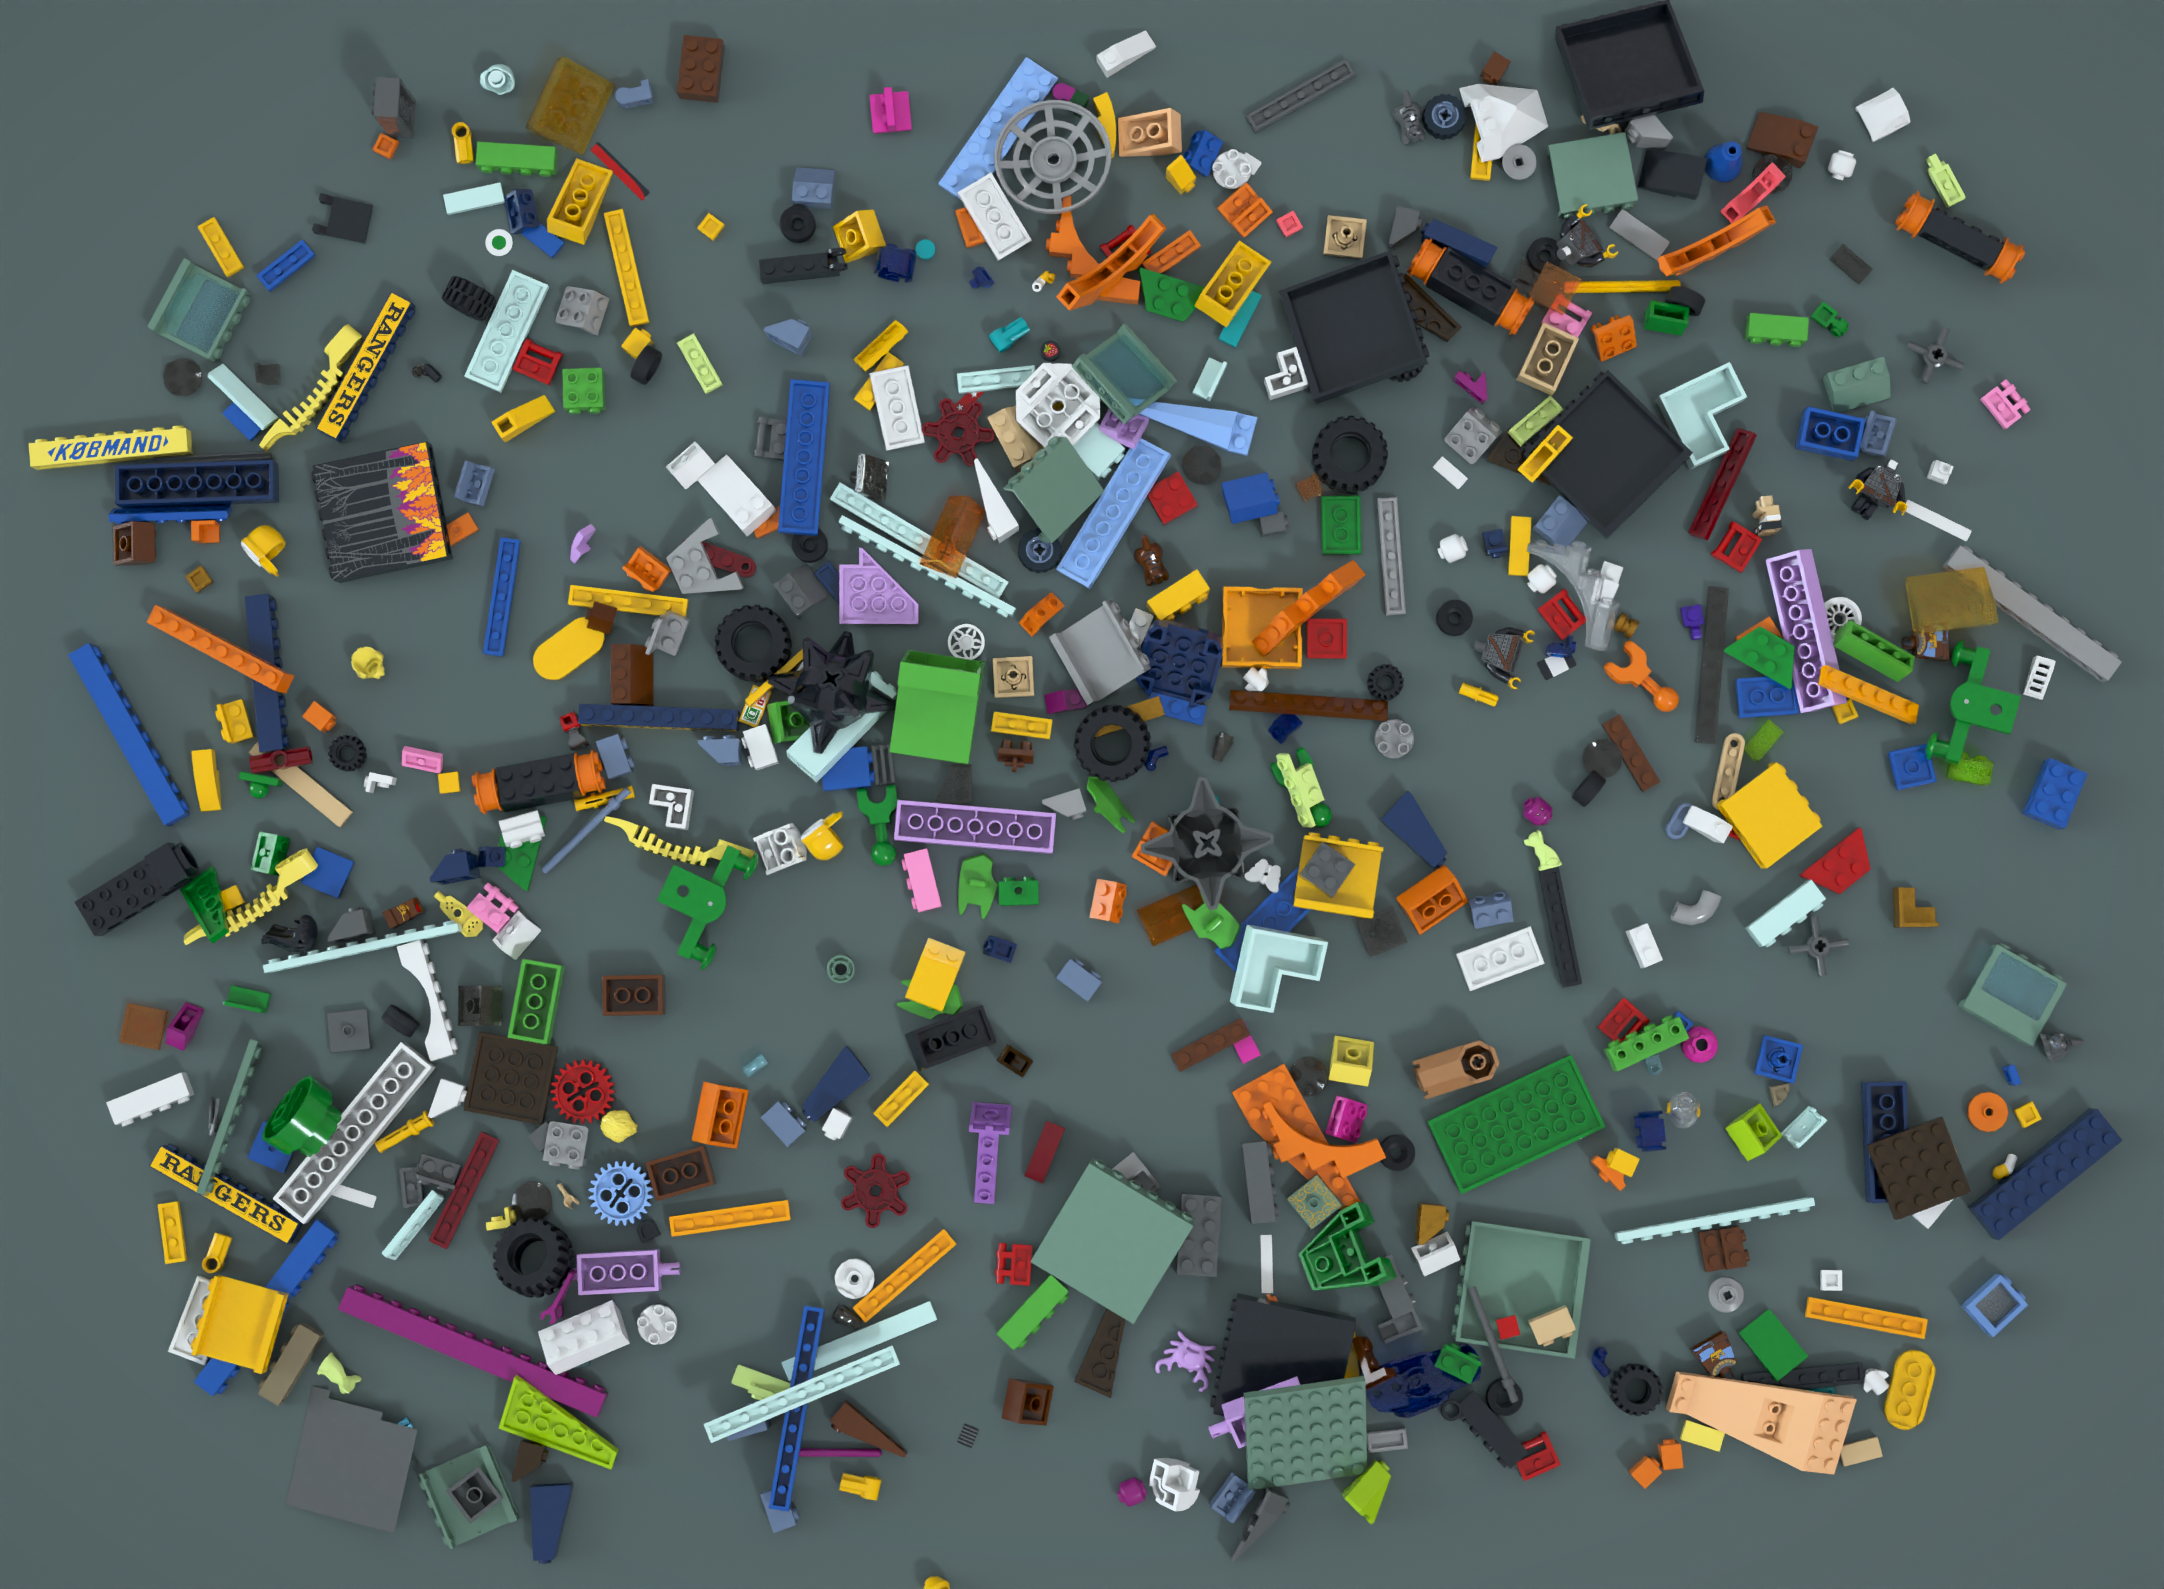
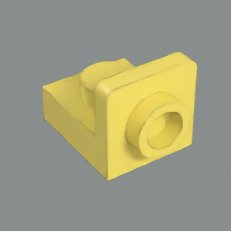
M511 1206L504 1207L505 1219H503V1216L491 1217V1221L486 1222L487 1231L507 1228L516 1222L515 1210H512Z

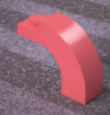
M1772 162L1720 212L1731 224L1753 210L1786 176Z

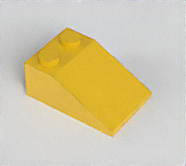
M928 938L905 998L942 1012L966 952Z

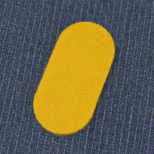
M585 617L575 619L536 649L533 657L535 670L540 676L549 680H560L566 677L602 649L605 633L587 628L589 620L585 619Z
M1918 1350L1905 1351L1896 1359L1884 1402V1414L1891 1425L1902 1430H1909L1919 1425L1925 1416L1935 1377V1366L1931 1358L1924 1352Z

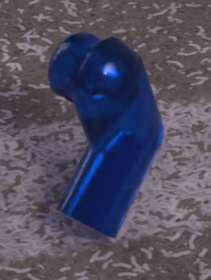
M1166 746L1149 751V756L1144 763L1148 771L1156 769L1158 758L1169 755Z
M1597 1347L1593 1352L1592 1364L1603 1377H1606L1611 1372L1604 1364L1605 1356L1608 1352L1604 1347Z

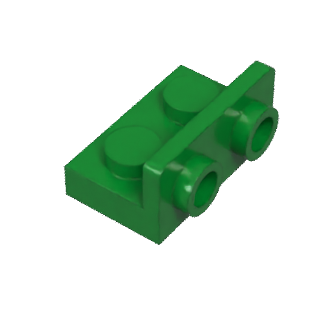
M259 831L251 870L279 876L275 867L286 859L290 838Z
M1450 1343L1449 1346L1443 1344L1433 1366L1471 1384L1478 1367L1482 1365V1362L1478 1361L1479 1356L1468 1352L1466 1355L1460 1352L1461 1347Z

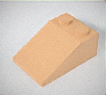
M1172 108L1118 118L1119 156H1161L1182 152L1181 114Z

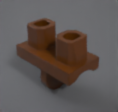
M1002 741L1001 748H998V761L1005 762V766H1011L1012 772L1016 773L1017 767L1025 768V763L1033 764L1034 750H1032L1031 742L1023 741L1021 742L1020 749H1013V741Z

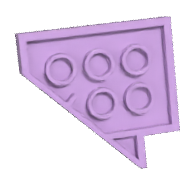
M859 548V565H839V624H918V603L863 548Z

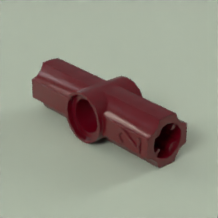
M308 746L250 756L249 763L254 774L313 764V756ZM284 755L285 762L279 765L277 759L279 756Z

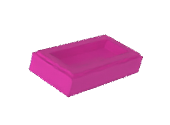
M1251 1035L1233 1044L1243 1064L1261 1055Z

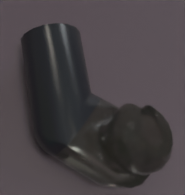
M430 364L416 365L411 371L414 377L429 376L435 383L442 378V375Z

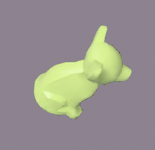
M1536 830V832L1529 835L1528 839L1524 840L1526 846H1532L1535 849V855L1540 860L1539 871L1562 865L1557 853L1551 847L1544 844L1541 831Z
M332 1352L324 1359L317 1372L318 1375H325L331 1382L338 1384L342 1394H349L355 1388V1384L362 1380L358 1375L346 1376L343 1366L333 1356Z

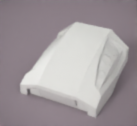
M1894 88L1855 107L1856 112L1858 111L1871 136L1870 140L1872 143L1911 122L1908 110L1900 94Z
M793 823L753 838L754 842L758 845L765 864L766 875L806 861L807 850L805 844L802 843L801 833Z

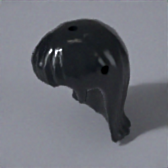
M303 915L300 920H294L295 923L299 924L296 928H286L274 924L262 936L261 944H274L292 953L306 952L313 947L318 934L317 923L310 915Z

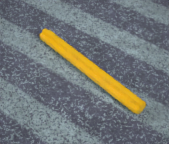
M1679 280L1565 282L1563 289L1565 293L1669 292L1671 287L1680 286L1681 284Z

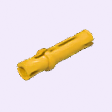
M633 786L627 787L631 793L624 800L635 798ZM624 788L600 794L592 793L591 796L574 799L576 811L592 807L597 809L601 805L608 804L607 802L611 798L606 797L618 795Z

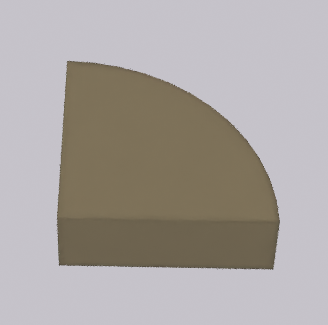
M1789 1083L1769 1086L1773 1106H1777L1785 1100L1790 1091Z

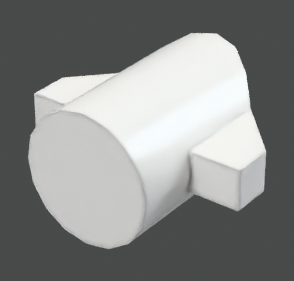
M1252 667L1243 677L1248 682V685L1245 687L1248 691H1263L1269 684L1267 670L1264 667L1260 671Z
M1873 1368L1867 1369L1864 1373L1865 1383H1863V1389L1866 1392L1872 1389L1876 1395L1883 1393L1889 1387V1384L1885 1381L1889 1376L1888 1373Z

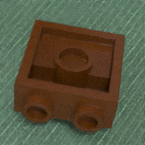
M1740 1226L1698 1232L1705 1272L1747 1266L1746 1262L1750 1261L1749 1253L1743 1247L1746 1235L1744 1230H1740Z

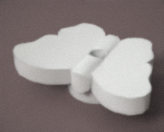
M1261 859L1255 864V867H1252L1245 874V879L1249 882L1260 881L1261 884H1266L1268 890L1277 893L1279 891L1281 868L1278 865H1268L1265 859Z

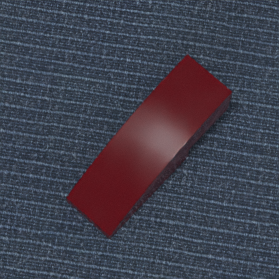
M1046 1121L1024 1175L1025 1177L1043 1184L1065 1130L1064 1127Z

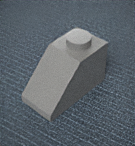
M1080 789L1042 800L1043 806L1066 818L1072 817V820L1084 817L1083 813L1087 812Z

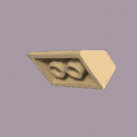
M1016 406L1004 408L987 417L1016 473H1019L1022 466L1030 462L1039 450L1044 449L1016 421Z

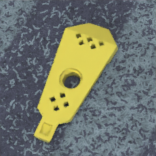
M440 891L434 895L440 902L441 910L448 918L462 925L463 931L461 933L465 937H477L483 930V922L467 910L464 904L452 896L443 895ZM457 909L461 911V916L459 917L454 915Z

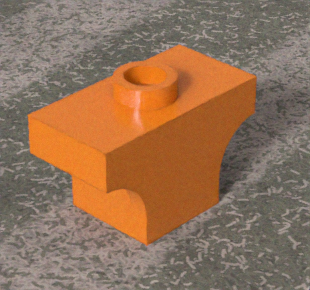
M1595 1155L1590 1160L1600 1171L1598 1175L1604 1182L1607 1183L1609 1181L1619 1191L1626 1186L1623 1179L1624 1174L1607 1167L1608 1162H1606V1158L1602 1159Z

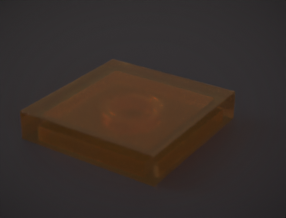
M1546 262L1528 298L1533 297L1532 300L1563 315L1581 279Z
M127 1003L119 1042L160 1050L168 1011Z

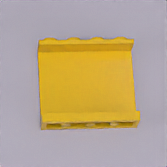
M1777 762L1768 764V769L1728 799L1721 800L1715 804L1726 821L1733 826L1732 829L1761 869L1770 867L1823 827L1820 823V817L1809 808L1808 800L1797 791L1796 783L1791 779L1789 780L1785 774V768Z
M1312 832L1304 835L1293 907L1373 919L1379 866L1384 847H1379V843L1368 842L1367 845L1359 844L1360 840L1348 839V842L1340 841V837L1328 835V839L1320 838V834ZM1322 842L1355 864L1333 898H1330L1299 877V874Z
M222 1275L214 1276V1279L212 1278L208 1285V1290H210L209 1296L203 1302V1317H200L197 1323V1329L199 1330L197 1337H194L191 1344V1349H193L192 1355L200 1354L254 1369V1372L259 1374L265 1373L289 1294Z

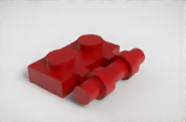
M999 1243L998 1251H996V1257H998L997 1269H995L996 1283L1004 1284V1276H1010V1284L1030 1286L1033 1245L1013 1244L1012 1252L1006 1251L1007 1243ZM1006 1258H1012L1011 1270L1005 1269Z

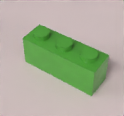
M1750 313L1746 317L1745 340H1750L1752 344L1770 342V345L1774 346L1786 343L1790 347H1801V345L1807 342L1809 318Z

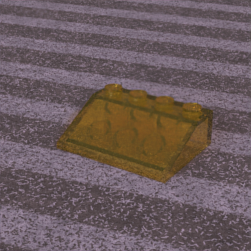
M566 57L557 58L525 129L583 155L615 84Z
M1984 567L1905 578L1914 636L1992 626L1999 623L1995 599Z

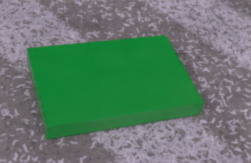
M1360 495L1321 496L1322 555L1362 554Z
M1770 1309L1766 1310L1738 1333L1740 1338L1776 1381H1779L1808 1357Z

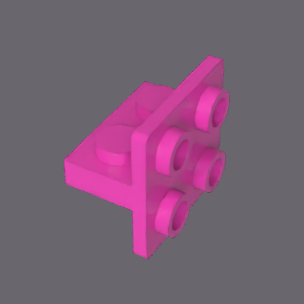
M886 87L883 94L870 95L874 134L912 130L909 94L907 91L892 92V87Z
M1336 1095L1325 1134L1356 1143L1361 1135V1127L1367 1115L1368 1105Z

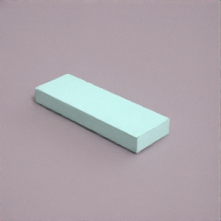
M501 183L443 195L448 215L505 203Z

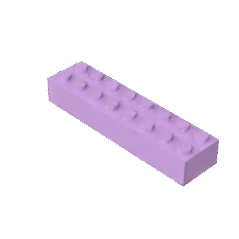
M1812 549L1797 550L1767 559L1766 564L1783 638L1795 645L1793 681L1801 713L1813 712L1847 703L1845 696L1818 685L1821 666L1828 665L1839 670Z
M897 800L894 840L1053 854L1056 813Z

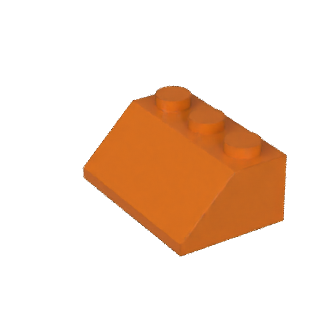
M1445 865L1396 897L1402 911L1419 935L1468 903L1456 877Z
M703 1082L692 1141L737 1149L749 1090Z

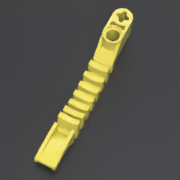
M349 324L345 325L324 350L329 356L330 369L328 372L325 370L321 372L328 381L324 383L320 379L317 382L323 390L320 392L315 387L313 392L317 395L316 399L311 395L307 397L312 403L310 406L304 401L300 404L306 410L304 413L296 407L292 409L299 417L297 420L287 411L283 413L293 425L289 427L284 421L279 419L259 444L265 451H268L279 438L286 435H296L299 431L302 432L304 430L303 427L311 423L310 419L317 416L316 412L324 408L322 405L329 402V396H333L336 393L334 390L340 385L339 377L343 379L345 376L341 372V366L364 340V337Z
M605 817L604 819L607 823L621 827L628 835L629 841L634 843L636 847L641 849L644 847V850L649 852L652 850L657 855L661 853L666 858L671 856V859L677 861L678 859L685 863L690 861V864L696 866L697 863L701 862V866L707 867L708 861L712 858L721 861L728 845L742 851V854L750 858L753 857L755 852L719 839L717 847L704 853L702 852L703 848L696 846L692 855V848L686 846L683 854H681L683 848L676 845L674 852L672 851L674 845L667 843L665 849H663L665 841L658 839L656 846H654L657 836L652 833L647 843H645L650 829L645 826L638 839H636L641 826L612 817Z
M307 848L300 850L276 865L275 870L279 874L277 885H267V892L263 891L260 893V901L258 898L253 900V908L250 903L245 905V913L241 907L237 908L236 917L232 910L227 911L229 932L224 936L228 937L232 931H239L241 926L243 928L248 926V922L251 921L252 923L256 921V917L264 916L266 910L267 912L271 911L272 906L280 905V896L283 900L288 898V891L285 887L311 873L318 867L317 862ZM200 924L184 935L185 945L206 936Z

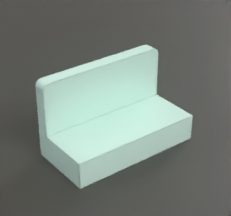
M1209 357L1192 394L1210 402L1227 367V362L1221 363Z

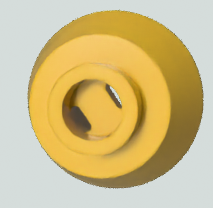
M931 1576L924 1583V1589H950L949 1582L939 1576Z

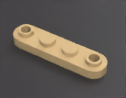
M1737 733L1728 735L1723 743L1712 796V805L1718 811L1719 809L1715 804L1718 803L1719 798L1726 800L1736 790L1745 746L1744 738ZM1732 740L1736 741V747L1730 745Z

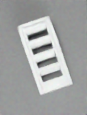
M2041 656L2033 657L2022 695L2043 700L2056 661ZM2039 663L2046 665V669L2039 667ZM2036 671L2044 673V677L2035 674ZM2033 679L2042 681V685L2033 682ZM2030 687L2038 688L2040 692L2030 690Z

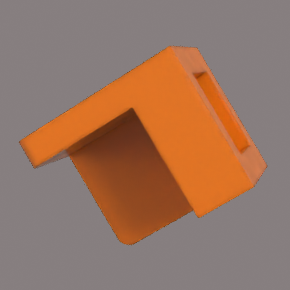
M215 520L191 521V541L195 543H219L220 523Z

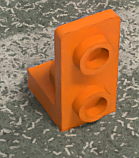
M1050 592L1024 615L1019 624L1033 637L1049 619L1064 607V604Z

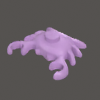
M1178 1331V1336L1183 1342L1171 1340L1170 1344L1177 1347L1166 1349L1164 1354L1173 1353V1355L1157 1361L1155 1370L1157 1373H1160V1365L1165 1364L1170 1372L1174 1362H1177L1179 1368H1186L1189 1372L1195 1370L1197 1375L1193 1382L1197 1383L1198 1380H1202L1204 1386L1199 1388V1391L1203 1392L1209 1386V1381L1203 1371V1367L1207 1369L1208 1373L1212 1372L1210 1365L1205 1359L1211 1362L1215 1361L1206 1351L1215 1350L1216 1346L1199 1345L1190 1341L1181 1331Z

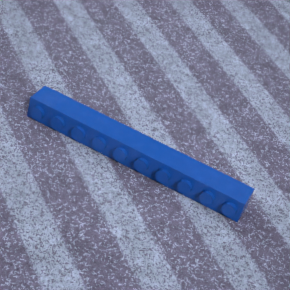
M87 643L68 654L163 824L171 826L189 816L188 809L190 807L184 798L181 799L178 794L180 792L178 785L170 780L168 776L170 771L165 764H161L159 760L161 756L155 747L152 748L149 743L151 741L149 734L140 727L141 720L138 715L132 713L130 709L132 705L126 696L123 697L120 691L122 690L120 683L111 676V673H113L111 667L102 660L101 656H103L100 648L97 645L94 646Z
M317 1219L266 1285V1288L289 1294L284 1311L290 1305L288 1303L289 1299L292 1296L295 1297L302 1289L300 1287L304 1280L308 1281L313 1275L314 1271L312 1269L316 1264L320 1265L325 1259L326 1255L324 1253L327 1249H332L339 1240L336 1238L339 1232L322 1219ZM211 1358L194 1380V1383L212 1397L218 1393L221 1395L228 1387L226 1383L230 1377L234 1378L240 1371V1365Z
M804 1306L790 1388L813 1379L825 1309ZM809 1402L785 1412L769 1509L790 1511Z

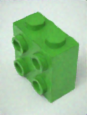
M602 368L563 369V408L566 412H569V414H581V411H589L591 414L601 413L600 410H606L605 371Z

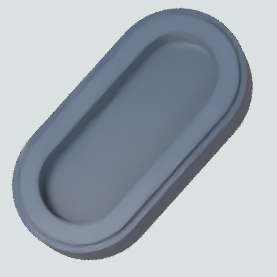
M1683 803L1676 808L1665 828L1666 835L1670 839L1678 840L1686 834L1689 826L1682 822L1692 804Z

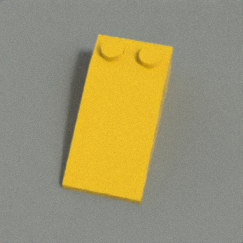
M576 158L547 218V231L584 245L594 225L613 171Z
M1239 240L1202 291L1194 306L1227 328L1271 264V261Z

